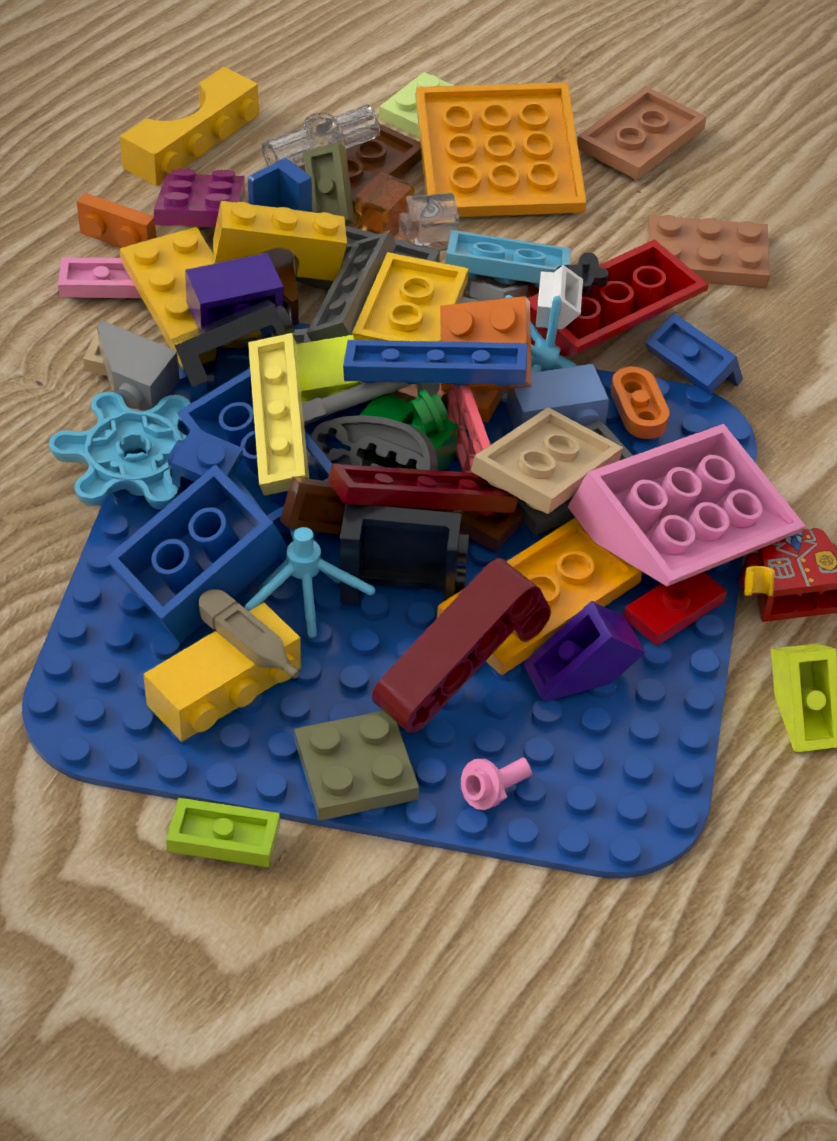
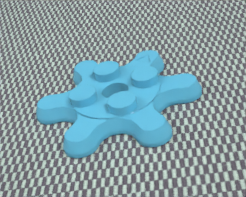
M102 392L97 394L91 401L92 412L98 419L97 424L90 430L83 432L65 430L55 433L49 440V449L56 459L61 462H77L89 466L88 471L77 479L74 486L75 493L83 504L87 506L100 505L113 492L127 489L133 495H144L153 508L162 510L178 495V486L172 484V467L168 465V459L175 443L178 440L184 442L187 437L178 430L183 422L178 417L177 412L191 403L184 396L169 395L162 398L150 410L135 411L126 406L121 395L115 392ZM138 449H143L146 451V454L144 452H140L137 454H127L126 457L124 456L125 451H135Z

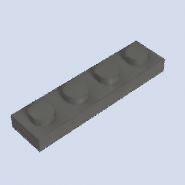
M390 231L354 242L307 331L311 342L352 335V331L387 252L393 253L397 245Z

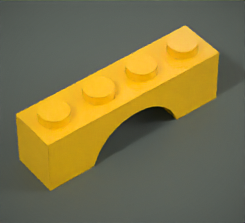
M222 67L199 83L200 109L196 113L171 121L146 118L120 136L122 167L155 186L160 185L164 182L166 173L172 174L173 170L183 169L259 116L258 83L226 67Z

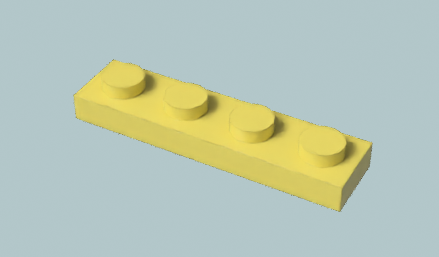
M292 333L248 342L259 485L264 496L288 491L292 477L309 479L297 344Z

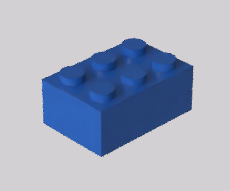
M215 464L105 559L123 583L169 633L181 643L204 623L199 611V598L204 592L218 589L233 598L287 551L288 546L273 521Z

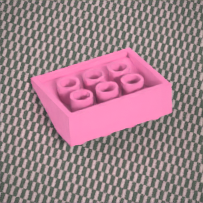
M724 424L589 471L568 505L570 511L596 544L665 586H670L798 534L806 527Z

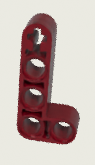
M502 558L491 561L383 675L373 690V702L407 732L415 733L421 730L511 633L521 641L528 642L544 629L550 619L551 608L541 589Z

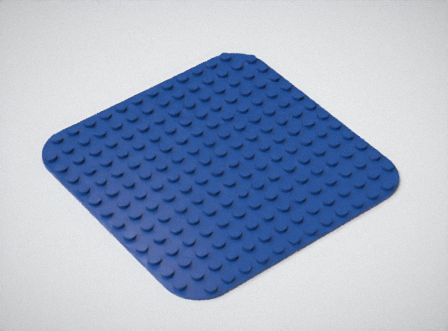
M299 323L293 326L294 330L306 329L311 324ZM270 326L260 329L262 339L271 338L272 331ZM216 360L202 364L206 375L207 366L215 365ZM178 363L180 380L169 395H181L187 398L190 403H193L208 394L207 381L192 387L185 370H182ZM596 369L609 398L605 425L633 456L724 424L756 463L757 443L751 425L735 406L715 393L709 395L697 385L655 378L669 408L668 426L665 433L660 437L641 439L633 436L625 429L611 397L612 378L615 371ZM502 399L489 422H483L490 445L514 430L506 409V403ZM372 400L325 416L320 421L304 426V429L311 437L315 427L320 423L344 416H359ZM184 424L178 428L182 434L186 436L189 434V430ZM466 427V433L469 439V433ZM328 435L326 437L325 443L330 445L331 449L344 448L351 450V447L342 444V441L338 440L336 435ZM138 449L135 451H125L124 456L126 457L127 454H137L140 452H144L146 454V451L143 449ZM457 454L444 471L462 472ZM395 460L389 468H395L398 462ZM187 479L182 488L178 487L177 497L192 485L194 481ZM121 489L109 495L101 505L23 695L22 716L25 731L32 747L52 768L81 782L175 800L184 798L280 813V819L595 877H637L659 871L682 858L697 842L707 822L739 592L737 579L742 569L743 556L704 571L727 591L725 602L657 647L630 624L646 653L611 684L555 700L545 701L540 698L523 662L504 675H500L485 661L421 730L409 733L397 723L419 786L418 800L319 821L295 744L294 729L383 711L372 700V693L376 684L437 619L438 605L444 602L445 592L369 584L375 588L373 595H368L361 591L359 604L340 602V583H335L320 570L316 576L312 577L317 636L310 638L307 634L302 579L291 575L263 602L300 637L301 669L298 670L300 672L298 677H291L283 683L273 685L257 695L247 706L236 708L218 719L208 730L197 732L181 742L147 706L143 674L213 633L216 629H212L204 622L183 642L179 643L123 583L105 559L161 511V509L153 508L144 495L136 496L129 493L127 489ZM522 521V525L497 552L469 538L467 563L458 562V566H467L465 588L491 561L502 558L507 562L564 524L534 536ZM324 532L313 534V541L320 546L321 558L340 569V535ZM280 533L287 546H289L293 542L291 533ZM287 551L233 597L236 604L239 603L245 608V605L259 592V586L287 559ZM642 572L639 584L606 605L605 608L624 616L627 605L662 583ZM523 757L527 760L533 775L504 789L507 798L499 805L488 810H477L465 800L461 790V776L463 769L470 761L474 759H487L494 763L499 770Z

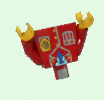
M819 528L804 529L798 534L747 555L738 576L737 585L744 592L745 596L757 595L762 622L837 613V545L832 544L826 533Z

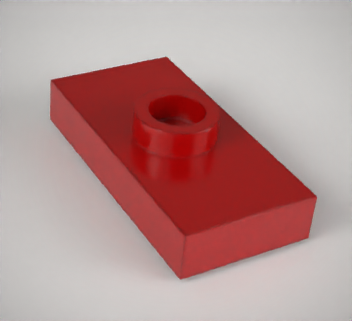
M702 572L670 586L660 584L627 605L624 617L657 647L725 602L727 591L705 572Z

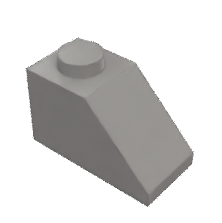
M103 320L99 322L97 330L100 353L112 391L121 395L124 403L129 408H137L142 411L154 408L162 398L170 394L180 380L177 351Z

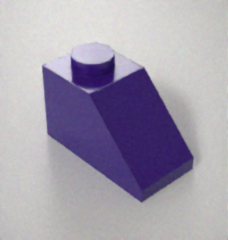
M591 601L523 662V665L540 698L545 701H551L611 684L646 652L624 616Z

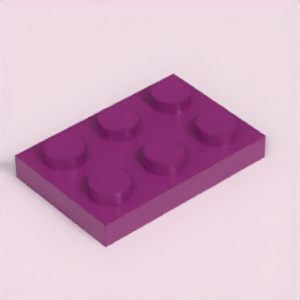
M176 169L172 171V174L166 173L154 207V225L216 227L221 201L235 203L243 201L245 176H237L234 171L216 170L212 172V175L196 174V171L192 169Z

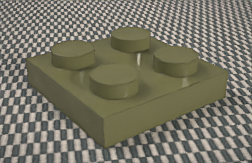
M384 711L294 729L295 744L319 821L419 799V786L397 722Z

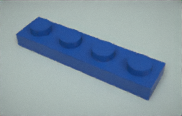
M348 340L343 364L344 381H360L362 383L405 382L407 384L525 385L527 343Z

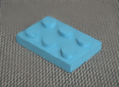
M451 230L445 264L469 268L468 278H475L479 274L492 276L494 281L502 284H516L518 281L534 283V286L539 288L541 271L555 272L558 266L570 265L571 248Z

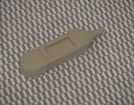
M208 590L200 596L199 611L201 619L212 629H216L218 634L257 666L278 668L286 671L293 678L298 677L300 672L287 659L280 637L239 603L236 604V601L222 590Z

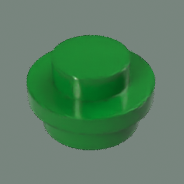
M425 389L418 392V398L410 401V406L420 428L425 434L433 430L436 433L444 431L443 420L448 418V413L438 394L430 396Z

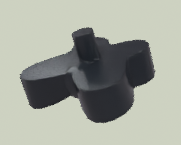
M583 253L576 265H564L583 279L582 296L589 295L593 285L604 287L608 283V270L599 267L598 258L593 253Z

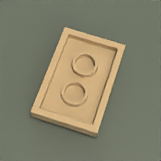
M547 407L476 454L473 459L471 472L487 480L490 485L503 489L525 501L531 508L549 514L575 495L589 471L619 461L623 447Z

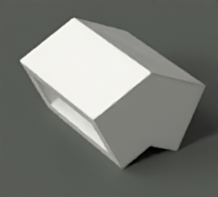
M564 265L555 272L541 271L536 327L548 328L552 301L555 296L561 297L557 329L565 328L581 314L583 279Z

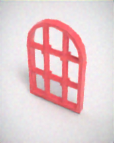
M451 384L448 394V420L458 424L456 454L462 472L473 473L471 472V467L475 456L474 453L478 454L489 447L490 442L469 385ZM466 427L469 433V439L466 433Z

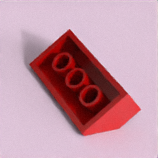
M654 239L599 265L600 268L608 270L607 285L604 287L593 285L591 293L587 296H582L581 314L565 328L557 329L555 345L561 348L559 355L563 357L578 354L708 291L709 284ZM539 293L527 298L530 301V321L535 327ZM536 327L541 336L546 340L548 328ZM531 337V344L534 345L535 341Z

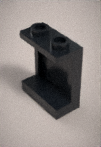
M266 299L173 338V344L191 386L194 387L209 380L198 355L267 326H270L274 337L294 333V328L285 308H282L281 305L275 307L274 303Z
M346 504L340 534V569L368 584L444 591V601H446L466 586L467 566H458V562L467 563L469 534L460 533V513ZM340 581V602L359 604L361 591Z

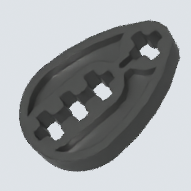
M367 415L344 416L320 423L311 434L313 441L332 464L385 467L378 464L370 465V461L364 458L367 450L374 451L376 449V454L386 458H394L397 453L396 461L400 464L414 466L416 464V469L438 470L437 454L427 435L417 427L385 417ZM328 435H336V438L342 441V444L350 446L351 450L344 448L331 449V446L325 443L326 437Z

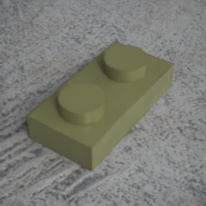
M337 142L303 151L305 172L312 177V212H326L344 216L345 225L355 223L345 146Z

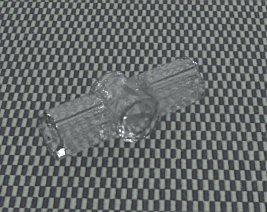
M368 104L336 116L327 113H315L304 120L303 128L263 143L262 155L265 158L267 167L284 158L289 159L297 166L304 165L303 151L337 142L344 145L347 149L379 136L380 123L377 120L375 111Z

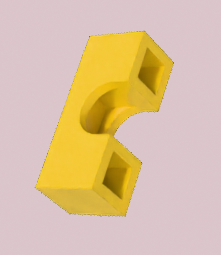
M221 201L213 237L214 264L263 254L275 248H282L295 254L296 277L330 281L335 280L341 268L347 246L344 216L326 212L298 211L286 207L275 208L251 205L246 202Z

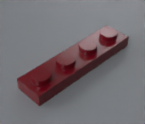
M332 464L328 477V482L344 504L389 506L407 509L426 508L452 513L454 510H462L491 516L495 512L514 513L519 499L503 489L490 485L482 477L466 472Z

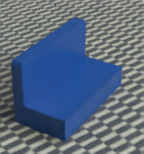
M284 158L248 177L249 204L275 208L286 207L292 210L312 212V177L289 159Z
M672 313L645 342L650 353L709 395L725 379L735 386H738L743 381L737 356L675 313Z

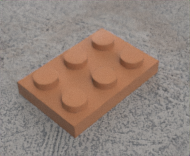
M645 86L577 136V145L580 151L592 156L594 159L615 168L635 180H639L705 129L706 116Z
M649 215L647 242L655 239L707 283L767 288L770 276L768 224H758L750 221H720L711 218H682L672 215Z

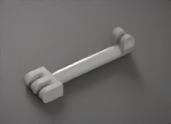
M405 382L363 383L322 399L318 397L302 403L304 426L320 421L323 417L413 384ZM440 383L415 384L417 392L425 389L432 396L440 390Z

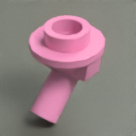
M524 757L499 770L494 763L487 759H474L463 769L461 790L470 806L477 810H488L499 805L507 798L504 789L532 776L533 773Z

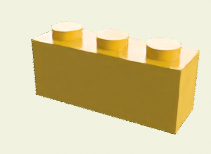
M264 602L250 610L249 612L280 637L290 664L297 670L301 669L300 637ZM216 631L143 674L147 706L181 742L197 732L208 730L218 719L238 707L247 706L257 695L273 685L283 683L292 677L286 671L278 668L257 666Z

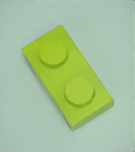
M178 798L166 838L167 852L270 868L280 828V813Z

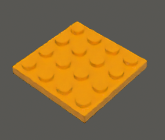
M568 82L416 87L415 100L426 199L428 201L431 197L432 203H438L442 206L443 216L441 218L585 213L587 202ZM438 205L439 213L434 218H439L442 215V210Z

